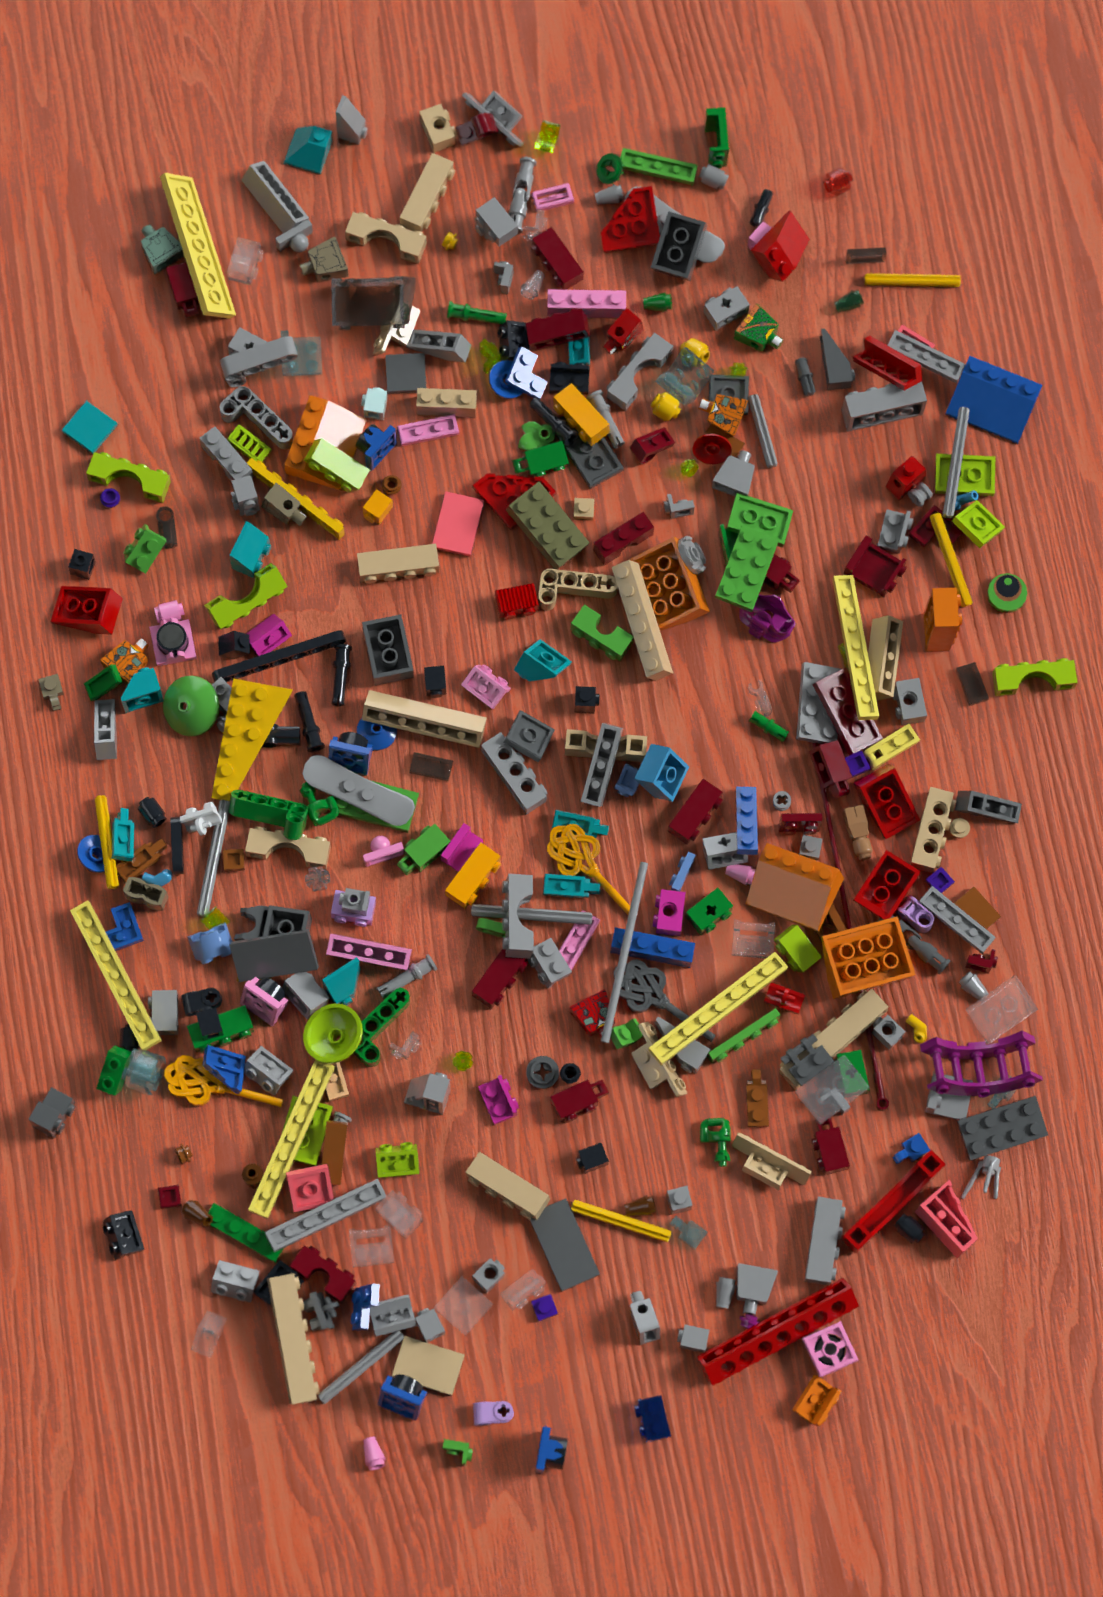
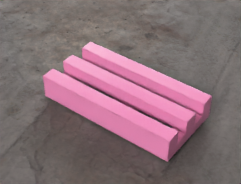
M569 183L535 191L531 194L536 212L574 203ZM567 190V192H565V193H561V194H557V195H556V194H555V195H551V196H549V197L542 198V199H538V198H537V197H541V196H545V195H549V194H553V193H557V192H561V191Z

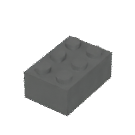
M668 211L651 268L654 271L690 281L708 226L706 222Z
M402 615L362 622L374 685L414 678Z

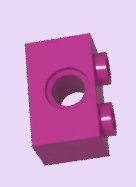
M661 889L660 895H656L655 907L659 908L658 915H654L653 927H656V934L680 936L686 892ZM665 909H671L673 910L674 915L670 917L664 915L663 911Z

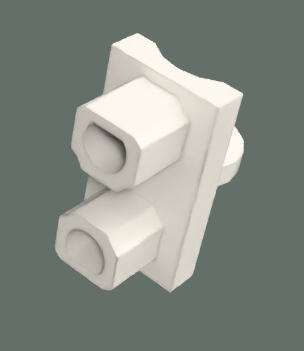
M208 802L199 811L193 807L186 809L185 815L180 816V822L185 825L188 833L197 831L202 836L206 834V828L222 823V818L218 814L213 802Z

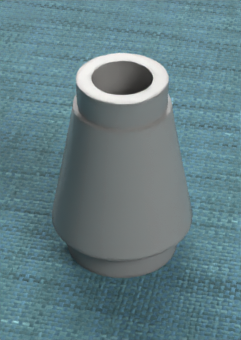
M614 184L595 193L597 205L620 203V201L624 200L621 185L616 186Z
M970 971L959 981L961 988L980 1002L989 994L977 975L972 974Z
M719 1277V1281L716 1282L717 1307L729 1308L737 1286L735 1285L736 1280Z

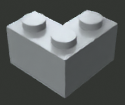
M495 197L476 209L475 229L480 236H484L487 240L490 239L492 243L495 242L500 247L518 234L517 224Z

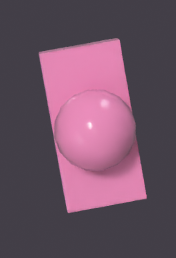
M376 836L370 844L372 852L364 854L363 861L365 866L368 867L404 854L402 842L390 846V842L386 837Z

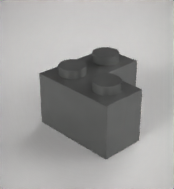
M51 1087L42 1103L38 1101L28 1120L32 1127L55 1139L56 1135H60L64 1130V1121L67 1116L71 1117L76 1108L74 1105L75 1101L73 1098Z

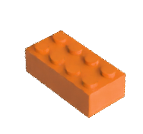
M932 588L923 613L926 652L950 651L952 644H955L957 632L960 631V626H962V614L958 613V606H961V595L957 594V588Z

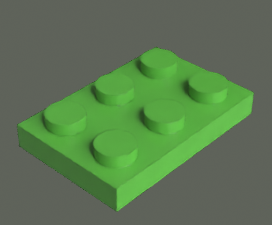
M736 493L726 530L739 534L741 526L745 525L778 538L777 546L783 548L793 510Z

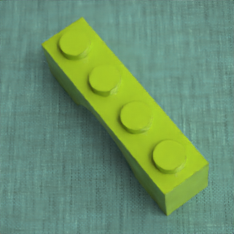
M94 452L86 473L89 481L106 486L116 478L131 477L141 484L145 498L161 503L164 502L171 483L170 476L163 470L157 469L155 471L149 469L144 464L135 465L124 458H112L111 455L105 452H100V454Z
M270 563L254 573V587L245 598L233 601L220 595L204 605L218 628L225 629L233 625L234 620L249 615L250 610L263 606L272 596L276 597L284 592L283 589L288 586L275 565Z
M1067 658L1058 659L1056 662L1041 660L1037 664L1021 662L1016 666L1001 664L995 667L992 673L995 696L1015 695L1020 683L1032 677L1046 680L1055 691L1075 689L1077 685L1075 662Z

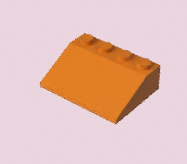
M310 395L284 465L285 474L342 491L339 483L336 481L332 482L326 479L325 474L311 469L304 459L314 440L323 438L351 458H354L357 449L355 447L356 442L364 430L367 419L328 400Z
M672 537L628 559L639 563L660 631L692 621L710 612L697 575L688 569L681 558L678 549V540L680 539Z
M766 843L756 866L746 905L819 932L844 877L838 868Z
M898 916L821 937L827 981L833 999L907 980L915 976Z

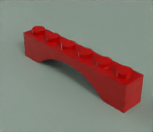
M930 1150L870 1211L843 1235L841 1240L857 1254L946 1164Z

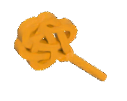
M577 824L552 828L547 852L557 861L561 874L576 876L582 871L585 875L594 878L624 912L629 915L630 905L601 875L594 861L600 852L601 846L599 841L594 836L586 835ZM562 832L561 837L557 838V834ZM578 841L581 842V846H582V849H583V852H584V853H582ZM567 842L571 843L573 850L566 847ZM588 842H590V843L593 845V850H592V852H591V850H590V846H589V843H588ZM565 854L575 858V861L565 857ZM583 860H586L588 866L583 864ZM565 864L573 867L574 869L568 870L565 867Z
M182 1055L176 1059L175 1063L168 1065L164 1070V1077L168 1083L171 1095L178 1098H186L190 1104L196 1107L203 1106L209 1102L211 1094H224L225 1092L282 1107L283 1099L242 1089L239 1094H235L203 1067L204 1057L194 1059L191 1056ZM195 1069H196L197 1071H199V1072L203 1075V1077H201V1076L195 1071ZM188 1075V1076H190L192 1079H190V1080H185L184 1077H186V1076Z

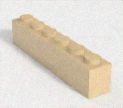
M627 560L613 566L612 570L646 678L656 681L673 674L639 563Z
M371 690L368 692L362 720L478 748L484 735L487 719L486 717Z
M873 989L868 992L866 990L857 997L858 1001L854 1005L848 1004L841 1011L843 1014L839 1018L833 1017L826 1024L827 1028L821 1032L819 1030L814 1034L818 1041L812 1044L813 1048L817 1049L822 1045L833 1059L879 1017L884 1015L888 1011V1006ZM804 1050L797 1057L801 1061L809 1053L807 1050ZM790 1061L786 1065L781 1063L779 1073L796 1091L801 1086L789 1072V1069L794 1066L793 1062Z
M294 1274L267 1278L289 1404L317 1400L316 1395L319 1394L318 1383L314 1382L312 1375L315 1373V1365L309 1358V1353L312 1352L310 1340H306L305 1336L308 1326L306 1319H302L301 1311L304 1310L302 1298L298 1297L297 1290H300L299 1278L295 1277Z

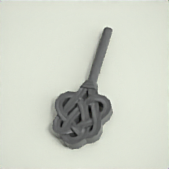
M638 959L626 963L619 997L626 1000L628 1007L633 1012H645L652 1005L659 1009H666L681 1021H685L690 1017L671 1004L666 994L662 992L666 985V976L663 971L657 968H648L644 962ZM615 967V970H614V979H615V974H616L617 967ZM654 976L659 979V984L655 980ZM636 979L639 985L633 984L632 980ZM709 1030L702 1034V1036H704L711 1042L716 1037V1035L710 1032Z

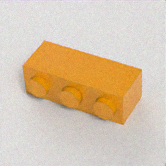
M572 383L553 397L554 410L557 414H562L566 418L570 428H575L579 432L578 435L583 442H588L593 446L610 433L609 423Z
M480 842L446 888L445 895L464 909L468 904L471 906L478 897L476 893L479 889L483 890L489 883L488 877L492 872L495 874L500 868L501 856Z

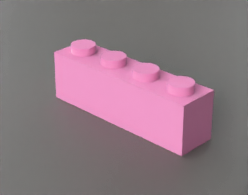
M548 289L547 317L554 313H566L573 308H582L587 317L618 318L626 309V291Z
M330 934L326 954L348 959H355L357 957L359 961L408 970L412 949Z

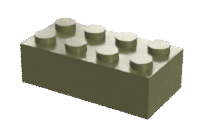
M540 482L536 483L506 509L507 513L554 569L559 570L590 543Z

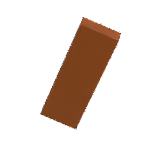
M327 1120L322 1165H328L331 1184L341 1185L348 1123Z

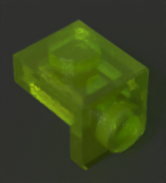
M543 120L534 149L553 154L558 142L561 125Z
M483 339L479 343V351L488 359L483 364V371L487 374L495 364L501 361V355L493 342L489 343L486 339Z

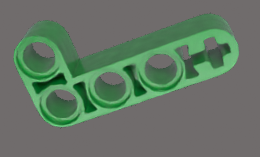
M234 790L231 792L229 813L236 817L284 827V837L290 840H298L302 837L306 827L308 807L293 801L243 790Z
M395 989L361 1022L363 1028L362 1043L353 1053L366 1066L374 1067L378 1065L381 1058L378 1047L372 1041L410 1005V995L406 989ZM397 996H399V997H403V996H404V1000H405V1001L403 1002V1001L400 1000V1001L397 1003ZM384 1009H389L392 1012L389 1017H383L380 1013ZM369 1023H374L377 1028L375 1031L370 1032L366 1030V1026ZM368 1052H374L377 1055L374 1060H368L365 1056Z

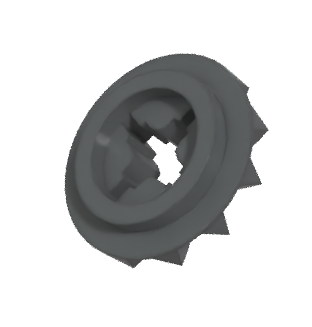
M538 1056L529 1062L526 1075L529 1083L535 1088L546 1089L552 1087L558 1080L559 1068L552 1058ZM542 1064L545 1071L551 1072L545 1075L544 1081H542L541 1075L534 1074L540 1071Z

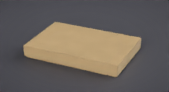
M404 1336L392 1377L394 1378L397 1374L406 1375L417 1380L425 1388L452 1396L465 1354Z

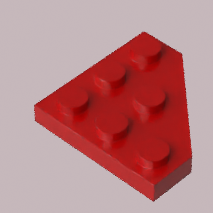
M652 186L633 188L626 200L612 216V219L603 228L601 239L604 253L658 245L660 233Z
M487 473L472 485L477 494L510 530L515 528L517 523L507 513V507L536 483L540 482L552 497L556 495V491L543 477L528 478L520 475L501 476Z

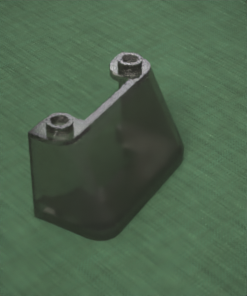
M394 276L389 278L331 279L332 326H339V330H351V326L393 325V329H404L405 325L409 324L416 288V277Z

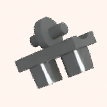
M322 1292L309 1294L310 1298L303 1302L304 1309L307 1313L315 1310L317 1314L316 1318L309 1320L311 1329L318 1331L335 1328L332 1318L337 1316L335 1309L340 1306L339 1303H332L330 1296L324 1298Z

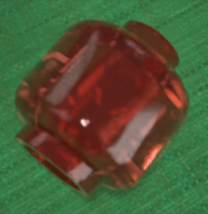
M839 167L825 175L823 184L828 194L839 196L851 189L853 177L849 171Z

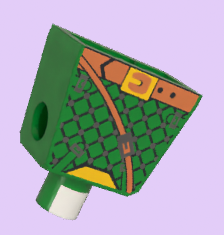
M757 303L735 330L734 334L735 340L758 351H763L768 344L778 349L783 343V339L776 335L779 324Z

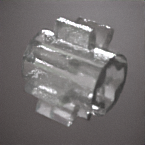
M323 866L309 868V873L305 875L306 885L309 888H313V892L327 889L326 884L330 882L329 872L323 869Z

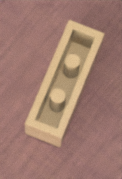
M417 388V415L449 416L455 414L456 417H476L477 390Z

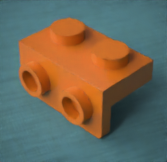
M813 1375L792 1411L810 1424L820 1426L828 1418V1413L832 1406L838 1402L841 1390L831 1386L825 1380L819 1378L818 1375Z

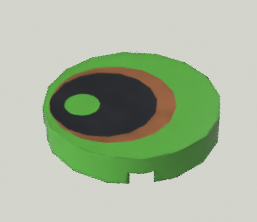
M1009 573L1000 574L989 584L987 591L988 601L992 607L1000 612H1015L1026 601L1027 587L1023 580L1016 575Z

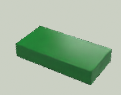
M111 664L86 681L84 685L90 700L95 701L123 682L116 665Z

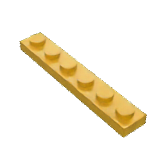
M251 458L247 462L255 477L270 488L275 483H278L301 503L300 511L340 540L345 533L344 525L336 518L332 519L328 516V512L320 506L317 508L313 505L312 500L308 496L300 495L292 484L284 483L276 472L271 473L268 471L266 465L260 460L255 461Z

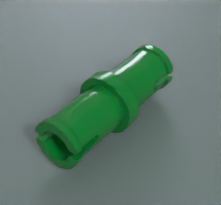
M756 710L749 719V722L763 729L765 734L769 733L781 742L785 740L790 732L774 723L775 720H769Z

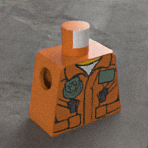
M717 394L714 402L702 398L699 409L709 413L706 420L708 423L734 437L748 400Z
M142 638L134 645L124 640L100 660L102 667L107 668L111 664L116 665L122 682L128 686L134 673H138V670L146 667L148 660L143 652L149 645Z

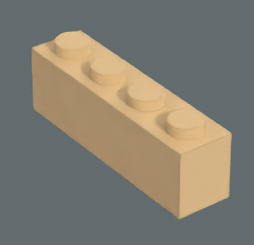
M434 153L431 154L400 216V225L409 230L420 232L429 227L431 222L430 216L432 212L435 213L439 206L438 200L440 196L443 197L445 195L448 180L451 181L454 177L453 161Z
M436 544L357 553L360 582H365L366 584L375 583L376 580L393 581L399 577L411 579L416 577V575L433 576L439 573Z
M889 615L873 619L868 657L877 701L892 698L895 689L903 621Z
M481 1152L477 1154L466 1171V1175L469 1178L468 1181L476 1187L481 1185L486 1188L485 1192L494 1198L496 1196L500 1197L506 1206L511 1209L516 1207L521 1210L520 1214L529 1220L531 1218L537 1220L550 1201L548 1194Z

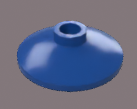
M507 360L500 361L492 367L489 374V383L497 395L506 399H513L520 396L523 392L503 382L512 365V361Z
M361 718L357 725V733L364 736L368 740V744L373 745L372 749L377 751L388 748L395 741L397 728L364 721ZM375 726L381 728L378 732L373 730Z
M100 835L86 836L77 847L79 861L90 871L97 873L105 872Z

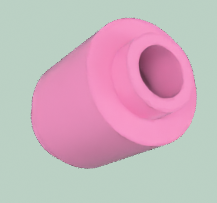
M177 600L159 604V607L154 608L158 623L164 619L170 621L171 618L181 620V615H185L182 603L178 604Z

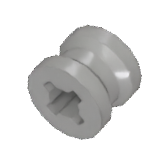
M923 482L917 483L916 488L908 492L911 501L919 507L924 505L926 499H930L933 496L931 490Z

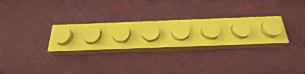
M853 575L834 576L832 581L858 720H878L879 711Z
M87 900L70 911L141 1049L146 1051L160 1043L162 1040L91 903Z
M774 952L650 1046L648 1051L662 1066L785 972L788 966Z
M315 1059L248 1209L250 1212L266 1219L269 1218L287 1177L286 1172H289L335 1066L319 1062Z

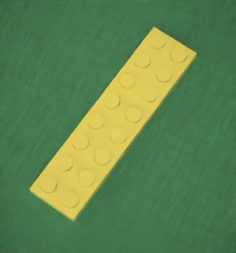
M164 173L160 176L162 187L203 315L231 319L236 313L193 178Z

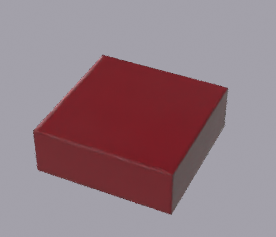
M179 1185L158 1188L161 1209L182 1206Z

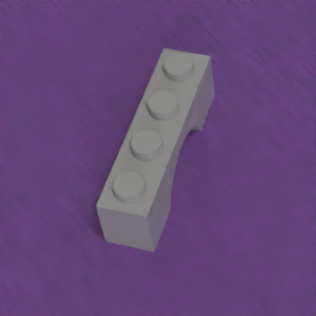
M656 333L651 337L648 336L642 343L641 350L639 352L635 351L631 356V362L628 366L624 365L618 373L619 377L608 384L606 388L607 398L626 411L637 398L638 388L634 383L636 373L648 366L661 368L671 356L673 345Z
M508 874L506 881L502 882V893H505V900L503 899L502 912H505V918L502 921V930L505 931L502 949L506 950V957L530 958L534 951L533 931L521 924L518 919L517 909L521 905L528 903L533 895V875Z

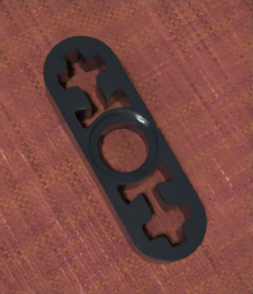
M170 817L173 874H184L182 823L180 822V817Z

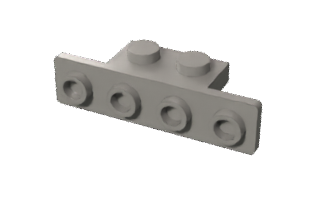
M492 91L482 105L472 95L465 92L462 94L466 99L464 102L472 109L475 107L480 111L478 114H493L498 133L501 134L503 132L507 136L506 140L511 145L523 146L524 142L511 132L523 116L496 91Z

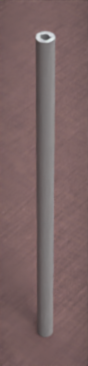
M640 862L601 1038V1042L609 1043L647 872L648 863Z

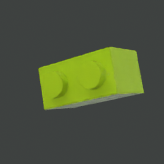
M791 925L774 939V942L777 944L775 948L781 955L787 957L789 960L787 963L793 971L804 972L821 958V955L798 925Z

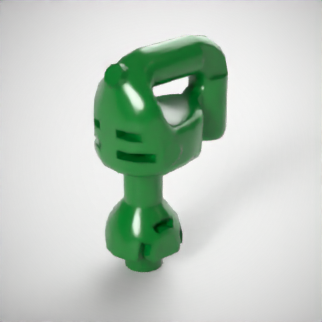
M307 782L301 785L302 788L299 791L308 800V816L313 825L322 826L338 817L339 808L333 796L316 801L314 796L316 792L315 787ZM331 810L330 813L320 817L323 812Z
M708 1118L700 1124V1142L718 1143V1152L715 1155L714 1162H718V1167H726V1162H730V1155L726 1151V1142L731 1141L730 1122L724 1118ZM710 1126H722L720 1131L708 1130Z

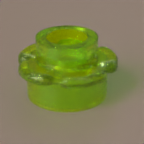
M733 363V366L729 367L731 369L730 375L746 376L748 368L745 367V363Z
M686 459L681 464V473L684 476L692 477L699 468L696 460Z
M457 1052L453 1058V1065L460 1071H465L467 1068L470 1069L473 1065L472 1055L469 1052Z

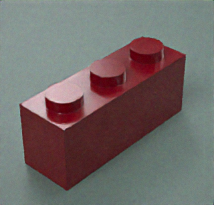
M552 227L532 238L531 250L536 257H540L543 268L547 272L550 271L553 275L552 279L557 287L560 286L562 290H567L583 280L584 271Z
M573 308L562 314L554 313L550 317L543 319L534 318L531 322L526 323L529 345L534 351L590 337L587 315L582 308Z
M702 779L669 824L667 831L687 845L690 840L694 842L700 834L698 829L702 824L706 825L711 819V811L714 808L717 810L722 804L723 792L705 779Z
M502 949L472 990V996L490 1009H493L495 1005L499 1006L505 997L503 995L505 990H510L515 984L516 979L514 978L518 972L522 974L528 966L527 958L506 957V950Z

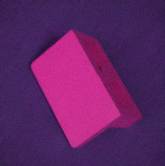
M275 614L269 616L247 633L249 634L250 646L257 656L270 653L292 636L284 621Z
M463 823L441 854V861L459 872L480 842L483 843V839L472 833L471 827Z

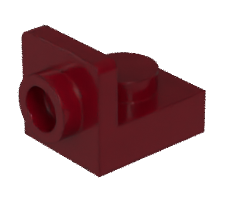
M991 949L988 959H985L980 954L969 955L965 968L989 974L991 969L995 968L998 956H995L996 950Z

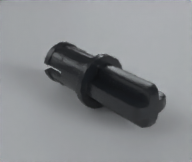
M764 189L758 204L754 205L755 210L749 221L750 225L759 227L763 222L764 216L769 212L768 206L773 196L772 191Z

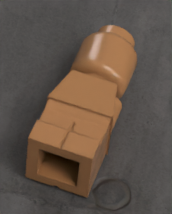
M859 805L845 808L842 814L846 830L853 841L852 845L855 856L859 857V861L868 860L871 858L872 847L870 839L867 838L869 831L864 806Z

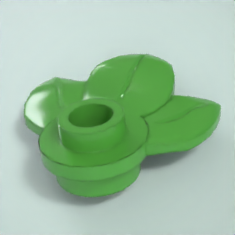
M533 421L525 423L521 427L526 434L521 437L518 447L522 450H530L550 444L555 438L551 426L547 424L539 425ZM543 431H548L547 437H542Z

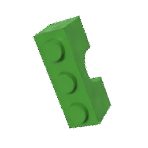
M584 604L571 622L570 629L572 633L580 639L583 637L589 641L588 643L593 648L603 650L610 659L621 661L633 644L634 637L619 626L611 634H601L596 628L600 622L601 615Z

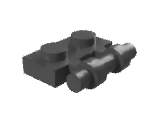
M814 1034L800 1040L801 1043L793 1049H788L785 1052L786 1054L780 1058L784 1065L790 1061L793 1062L794 1066L789 1069V1072L801 1087L834 1063V1060L822 1045L817 1049L813 1048L812 1044L818 1041ZM804 1050H807L809 1055L800 1061L797 1056Z

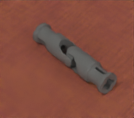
M902 919L899 920L903 933L905 931L914 933L906 944L907 948L910 950L914 948L918 957L923 962L933 966L940 975L951 960L945 959L937 952L938 949L932 944L921 941L922 937Z

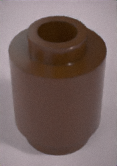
M249 1164L243 1169L242 1178L248 1187L257 1189L264 1172L259 1165Z

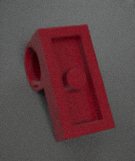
M492 113L478 114L472 117L471 121L456 127L462 146L498 132Z
M663 427L636 438L630 446V450L640 464H645L653 459L658 452L672 447L675 441L666 428Z

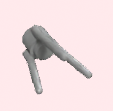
M985 1155L983 1161H979L976 1171L961 1195L962 1199L966 1197L981 1170L983 1174L987 1175L983 1193H987L991 1176L995 1174L994 1199L998 1198L999 1174L1001 1171L999 1158Z

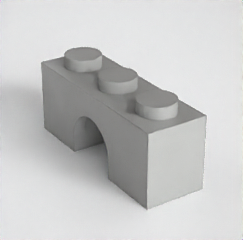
M215 426L199 438L201 447L212 460L216 459L225 471V475L231 482L232 480L249 475L253 478L252 469Z

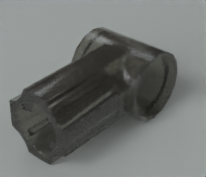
M161 507L156 512L159 535L166 538L163 548H174L178 546L174 513L169 507ZM167 514L171 518L168 521H162L160 519L161 516Z

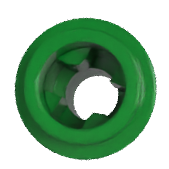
M665 292L643 298L644 310L664 312L672 310L671 294H666Z

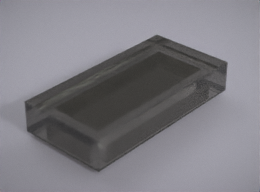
M886 247L847 249L846 263L885 262Z
M976 662L956 668L969 706L988 701L989 697Z
M414 752L409 773L449 782L453 761Z

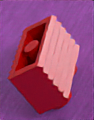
M534 583L495 590L499 618L504 617L505 620H510L519 614L530 616L535 614V611H539Z

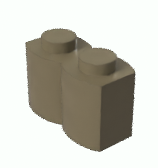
M129 877L123 889L124 895L129 901L136 904H145L148 908L156 911H163L168 900L167 891L163 887L156 884H147L142 879L136 877Z

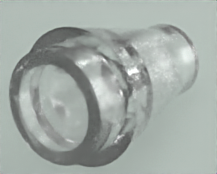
M536 270L521 285L520 292L525 298L533 300L538 296L545 278L544 273Z

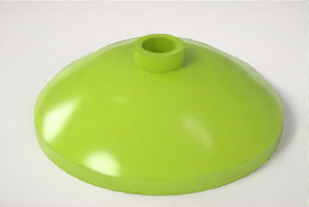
M329 1004L321 1007L312 1014L304 1029L303 1041L307 1052L314 1059L322 1063L332 1064L345 1060L353 1054L360 1044L363 1032L360 1017L352 1008L343 1004Z

